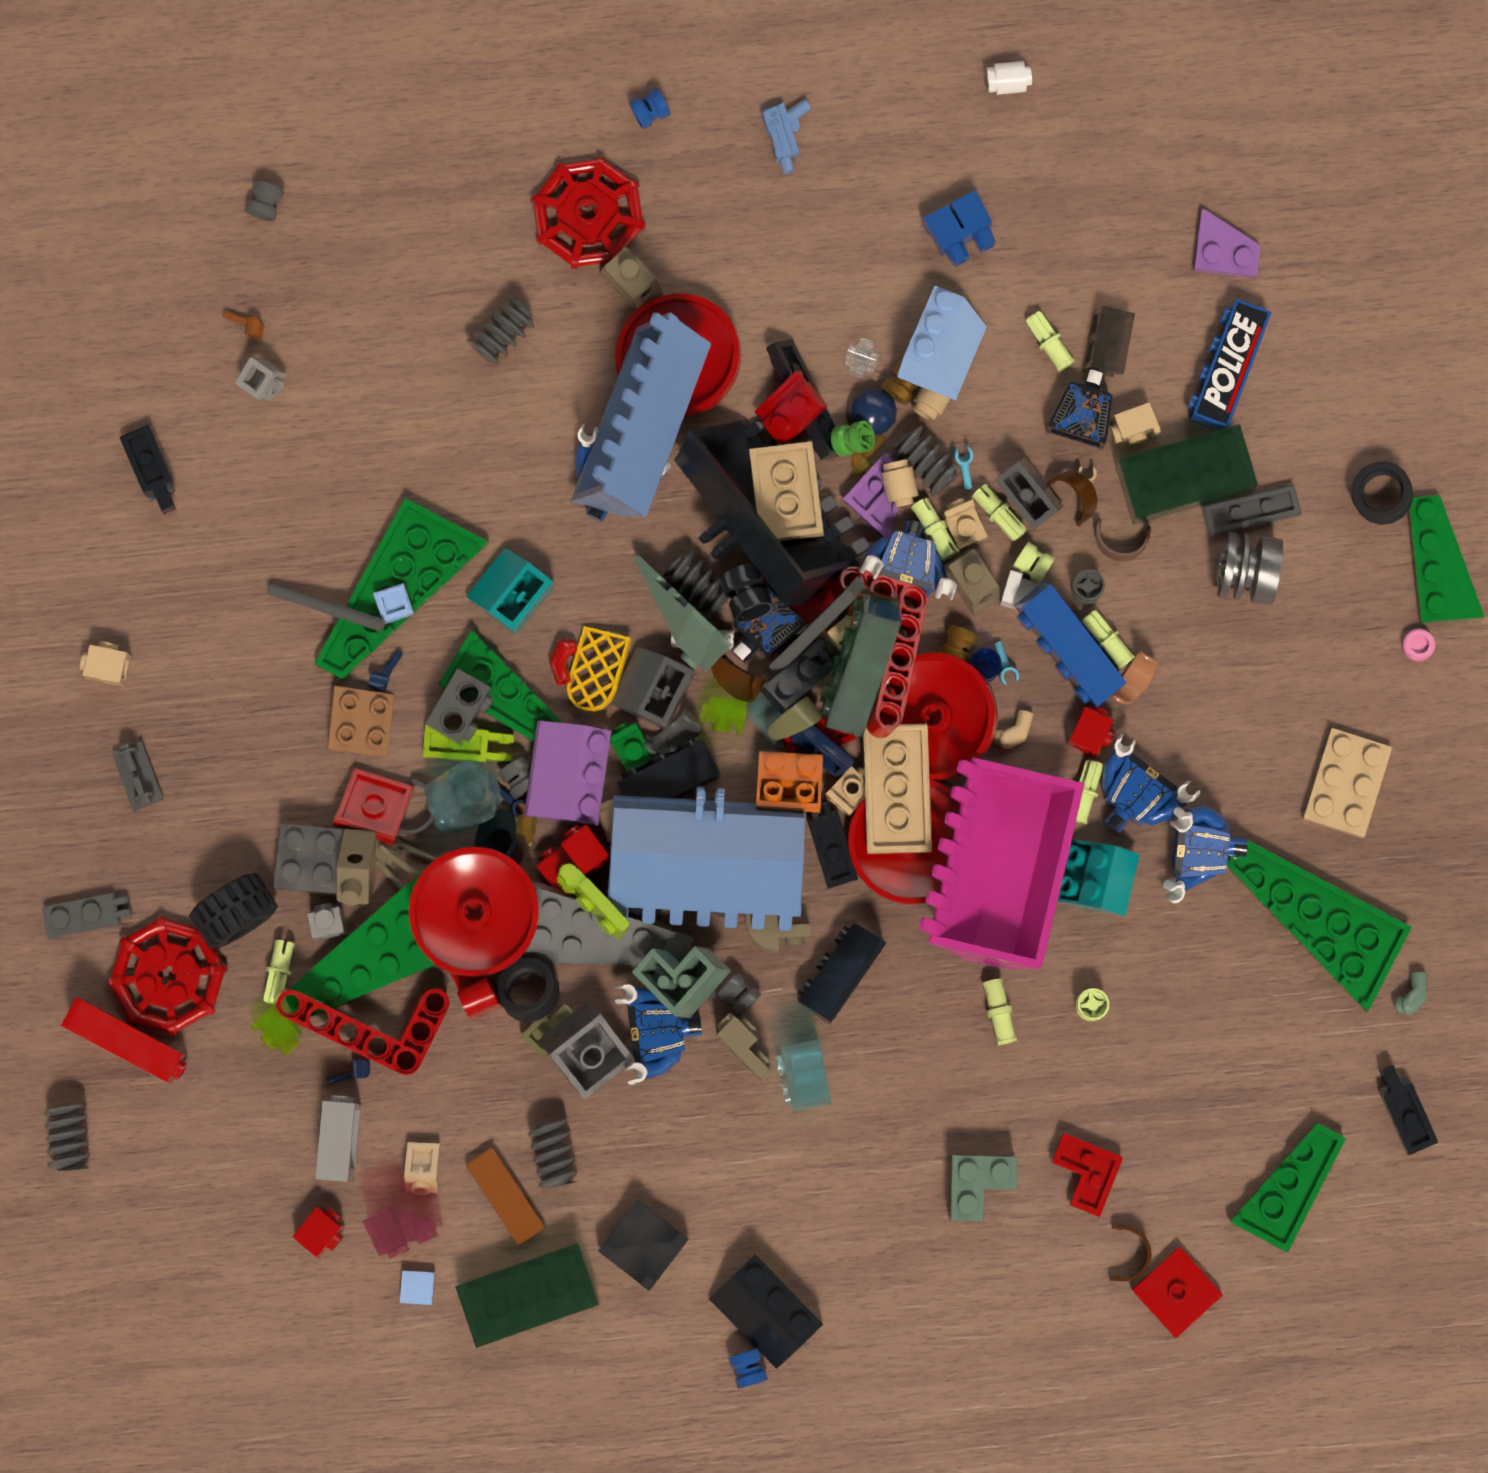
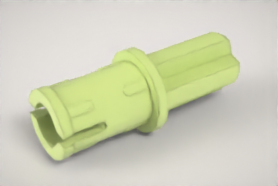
M1041 311L1028 317L1026 323L1041 344L1039 346L1040 350H1045L1058 372L1075 362L1060 340L1061 334H1056Z
M984 484L981 487L982 490L979 488L972 495V498L990 516L989 521H995L1011 540L1019 539L1026 532V527L1008 509L1010 505L1008 503L1004 504L989 488L988 484Z
M1094 610L1084 617L1082 622L1098 641L1099 647L1107 652L1119 669L1135 658L1117 636L1119 632H1114L1098 611Z
M1087 760L1079 782L1085 783L1076 819L1078 823L1087 824L1093 800L1098 797L1096 790L1104 767L1098 761Z
M284 940L274 941L275 945L270 967H266L268 977L263 995L264 1002L274 1004V998L277 993L285 989L287 976H291L289 966L295 943L287 941L284 953L282 954Z

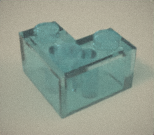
M819 1039L781 1047V1054L776 1055L779 1075L786 1074L788 1087L782 1088L786 1107L792 1106L793 1112L831 1105L832 1102Z

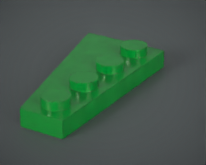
M1441 496L1414 497L1411 508L1408 511L1420 624L1483 619L1485 617Z
M473 630L467 636L438 683L446 689L458 668L490 686L492 689L490 696L494 697V700L486 714L533 743L535 741L537 721L563 723ZM473 687L466 688L462 692L461 699L472 703L478 698L479 692Z
M1316 1123L1229 1223L1288 1253L1346 1138Z

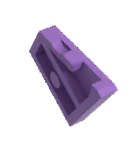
M1201 210L1194 271L1256 279L1261 245L1207 210Z
M886 452L876 460L841 499L882 538H888L892 533L894 519L899 507L895 508L894 502H887L881 473H884V464L895 461Z

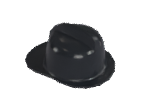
M498 809L488 814L476 831L475 847L498 851L520 865L524 857V848L516 835L514 815L505 809Z

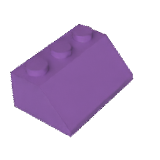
M537 721L524 816L579 826L598 825L611 731L585 725Z

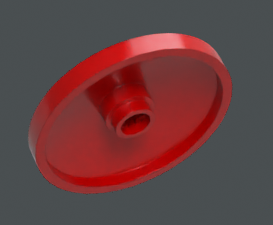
M673 293L648 301L629 317L619 334L615 350L617 374L619 375L636 328L650 322L653 313H659L661 316L672 313L680 322L711 343L684 418L693 417L710 410L728 394L739 373L741 345L734 325L724 311L716 304L697 295Z
M925 653L916 656L901 724H927L929 779L934 781L952 779L962 775L957 771L959 760H966L971 763L972 758L982 759L989 750L997 728V703L990 684L973 665L949 654ZM885 686L890 695L896 696L892 687ZM879 715L883 724L890 725L889 720L885 716Z
M929 779L932 852L867 854L865 798L857 807L851 820L848 834V849L857 875L871 891L894 903L903 905L926 904L925 900L928 891L940 893L942 882L932 876V871L935 864L946 867L948 855L939 851L938 846L941 838L952 841L955 829L946 825L944 821L947 812L959 814L961 803L951 798V789Z
M483 847L456 849L434 860L416 881L409 903L411 930L422 952L440 968L465 977L492 975L514 964L530 946L539 921L537 894L526 872L519 864L505 854Z

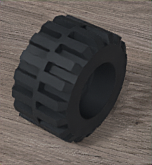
M251 873L227 883L208 895L193 908L189 917L209 949H217L238 940L263 924L275 913L278 905L258 873Z

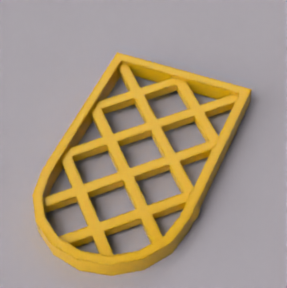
M583 627L570 671L571 682L567 684L569 699L577 708L585 712H596L604 709L612 702L618 689L632 638L610 633L609 631ZM590 632L602 634L603 636L594 640ZM587 635L591 643L583 647ZM611 637L622 639L623 641L614 645ZM607 639L611 648L601 653L597 644ZM625 645L622 656H620L617 649ZM594 647L598 656L588 661L583 652ZM614 652L618 661L608 667L604 657ZM581 656L585 664L577 668ZM600 660L605 669L595 674L590 665ZM618 666V670L614 678L611 670ZM587 668L591 677L581 682L577 673ZM607 673L612 682L601 687L597 678ZM575 678L578 685L572 688V682ZM594 681L598 690L588 695L584 686ZM612 687V690L607 698L605 691ZM581 689L585 698L576 702L572 693ZM601 694L604 702L595 707L591 699ZM588 702L590 707H583L581 705Z

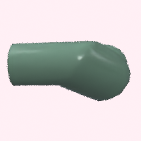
M1411 973V991L1405 997H1397L1394 1002L1397 1013L1414 1014L1426 1002L1427 973Z

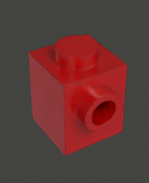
M1094 705L1091 709L1085 707L1067 745L1096 758L1102 745L1107 748L1109 747L1116 730L1111 728L1114 720L1108 718L1110 713Z
M329 1206L325 1210L321 1207H316L292 1238L316 1258L321 1257L327 1248L332 1252L344 1238L340 1234L345 1228L339 1223L342 1217Z

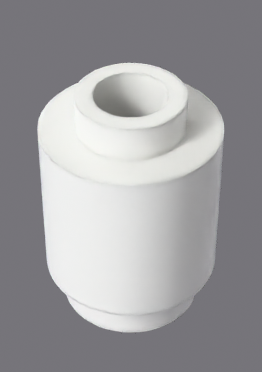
M1024 61L995 63L993 67H987L986 81L988 93L996 92V95L1026 92L1027 86L1032 85L1031 67H1025Z

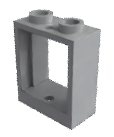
M331 1095V1101H322L315 1179L354 1182L361 1105L355 1104L353 1097Z

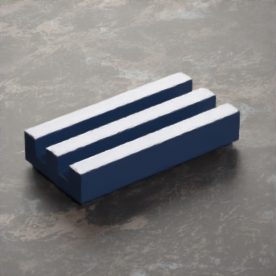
M813 725L790 737V740L807 754L823 755V768L836 779H839L855 762Z

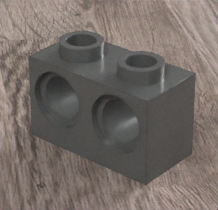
M457 668L425 724L431 730L460 746L464 740L469 742L478 728L475 721L480 712L486 714L494 700V697L490 696L492 693L491 687ZM469 687L476 688L479 692L478 698L472 703H466L461 699L462 692ZM459 715L462 717L463 722L458 730L451 731L446 728L445 723L449 716Z

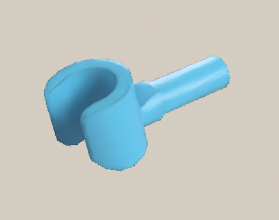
M965 443L966 454L964 456L958 457V450L955 446L952 447L951 453L958 464H960L964 489L969 490L972 489L969 463L973 460L974 454Z
M1002 641L994 643L1001 666L999 680L1004 685H1007L1004 673L1011 670L1014 673L1016 682H1018L1019 673L1010 666Z

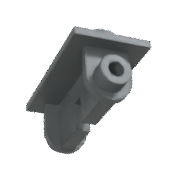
M142 741L132 745L131 743L123 744L118 747L119 750L112 752L133 811L163 801Z

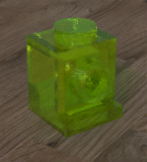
M710 696L709 704L703 703L700 722L712 725V731L730 733L731 729H736V736L743 737L748 702Z
M274 1005L250 1026L254 1032L258 1033L261 1030L264 1033L260 1038L270 1050L274 1051L277 1048L285 1056L291 1054L300 1045L298 1039L303 1036L290 1020L277 1013Z

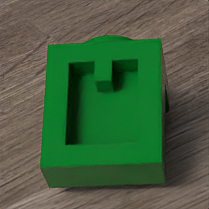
M625 722L612 730L613 736L610 737V743L626 771L637 766L641 768L650 763L649 760L655 757L645 747L644 742L646 740L637 723L630 726L628 722Z

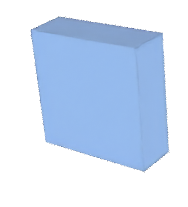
M404 583L373 593L381 618L385 620V624L414 615Z
M402 1270L400 1303L433 1305L435 1272Z

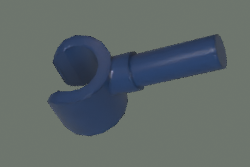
M396 650L384 668L383 673L372 670L368 681L370 688L379 691L387 688L390 674L403 655L400 651Z
M496 783L492 789L511 806L512 814L516 818L523 819L516 813L515 808L519 803L526 805V801L514 800L504 788Z
M351 1061L352 1071H345L326 1077L327 1084L331 1085L347 1079L367 1078L370 1074V1061Z

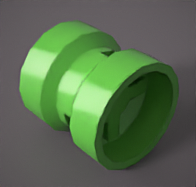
M864 420L852 423L851 426L847 424L836 426L831 433L832 447L835 453L841 457L853 455L855 451L858 453L871 451L875 444L874 430Z

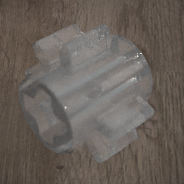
M861 337L859 344L850 343L843 363L850 366V375L863 379L865 372L874 374L881 354L880 351L874 350V341Z

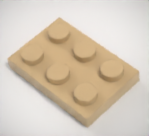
M812 441L749 449L757 513L779 541L824 536Z
M1331 728L1302 819L1362 839L1365 838L1392 747Z

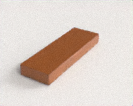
M493 1147L466 1164V1167L518 1246L546 1228Z

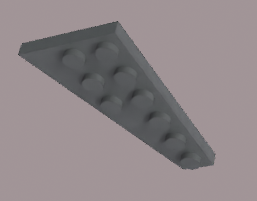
M531 880L539 904V921L535 936L521 958H535L544 963L638 965L652 948L668 951L679 963L689 952L694 939L693 932L656 920L653 924H646L642 922V916L628 912L630 926L627 933L620 940H617L613 935L608 936L601 930L598 925L599 920L591 911L587 913L578 905L575 894L565 893L563 890Z

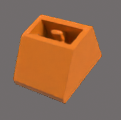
M759 751L756 809L820 813L823 755Z

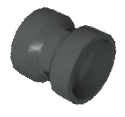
M256 180L252 187L254 199L247 202L245 212L256 218L273 222L277 215V210L274 206L282 200L284 190L271 183Z
M1092 569L1079 572L1071 586L1073 598L1083 605L1097 602L1104 592V578L1099 572Z
M524 756L511 762L498 772L502 781L509 784L510 793L514 800L522 798L528 792L530 764Z
M736 973L719 991L717 996L723 1002H729L733 1006V1011L741 1017L761 996V993L755 988H750L745 983V978L740 973ZM744 991L745 993L738 1000H736V998Z

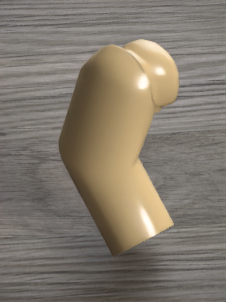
M1019 710L1014 726L1004 731L1002 729L996 731L993 739L994 744L1003 749H1011L1025 742L1034 714Z

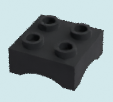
M637 1200L598 1252L650 1291L689 1239L640 1200Z

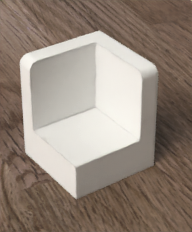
M1011 570L1000 605L1017 610L1014 605L1035 589L1038 584L1022 578V573Z

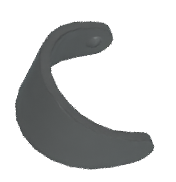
M684 709L681 712L682 715L668 727L667 731L663 730L644 742L645 747L650 753L654 755H660L665 752L667 755L680 751L679 745L698 737L701 726L688 709Z
M411 779V783L427 790L433 801L432 814L423 826L415 830H399L401 834L416 836L428 831L434 825L439 814V804L434 792L427 785Z

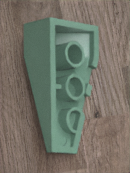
M637 555L634 561L676 644L684 651L680 657L693 669L699 665L707 672L732 644L649 564Z

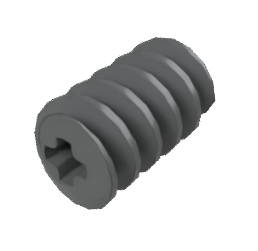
M512 295L509 296L512 307L502 303L500 309L503 315L496 312L491 314L494 324L487 321L482 323L485 333L479 330L473 332L477 342L467 339V342L479 355L496 365L500 363L496 356L498 352L505 356L508 355L505 347L506 343L514 347L517 346L513 337L515 334L522 338L526 337L522 329L524 325L531 329L535 328L531 320L532 314Z
M921 425L905 435L892 450L900 448L896 458L902 460L908 457L909 467L917 466L914 472L915 478L925 475L922 482L923 487H929L934 484L930 493L935 497L958 477L959 474H954L958 464L955 462L948 466L945 465L949 454L946 453L939 457L936 455L941 446L939 444L932 447L928 446L932 438L931 435L923 438L919 437L923 430Z
M692 550L676 559L662 577L665 578L673 574L670 584L675 586L682 582L679 593L683 595L691 591L688 601L694 603L701 600L698 610L702 612L710 608L707 618L711 619L728 599L725 597L723 589L719 587L721 576L711 580L710 576L713 571L711 567L702 572L700 569L704 560L700 559L694 563L691 562L695 553Z
M85 1104L55 1106L44 1111L45 1116L54 1118L53 1121L45 1124L46 1129L55 1131L54 1134L46 1137L47 1142L56 1144V1146L47 1150L48 1155L56 1157L55 1160L47 1163L49 1168L57 1169V1171L89 1169V1166L80 1164L81 1160L89 1157L88 1153L79 1151V1148L87 1145L88 1141L78 1138V1135L86 1132L87 1128L77 1125V1122L85 1119L86 1115L76 1112V1109L85 1106Z
M566 1118L534 1125L536 1128L528 1133L529 1137L539 1139L531 1145L532 1150L541 1151V1154L533 1158L534 1162L544 1164L543 1167L536 1171L537 1175L546 1176V1179L539 1183V1188L548 1189L578 1182L570 1180V1177L577 1173V1169L567 1168V1165L573 1162L575 1158L574 1156L564 1154V1152L572 1148V1144L562 1142V1139L570 1135L569 1131L559 1130V1127L567 1122Z

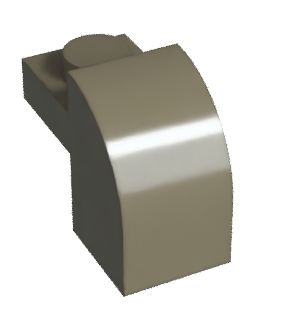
M746 914V927L749 936L757 946L768 952H780L779 940H785L787 946L804 945L805 939H811L810 924L792 925L790 931L779 930L778 916L765 915L764 929H752V914Z

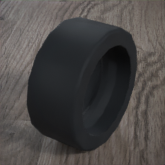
M1385 461L1371 463L1362 468L1354 478L1351 488L1353 503L1359 514L1367 521L1379 525L1392 524L1403 518L1410 510L1414 498L1412 484L1406 472L1396 464ZM1376 476H1390L1401 487L1400 501L1390 510H1374L1364 500L1365 486Z
M526 957L518 959L514 964L501 971L496 982L498 1000L506 1013L517 1021L533 1022L544 1018L555 1008L560 996L559 983L547 964L535 958ZM531 974L541 976L545 981L546 988L539 1000L523 1006L517 1005L512 1001L510 990L518 979Z

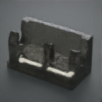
M1103 305L1093 311L1082 372L1091 369L1099 371L1108 377H1114V374H1124L1135 313Z

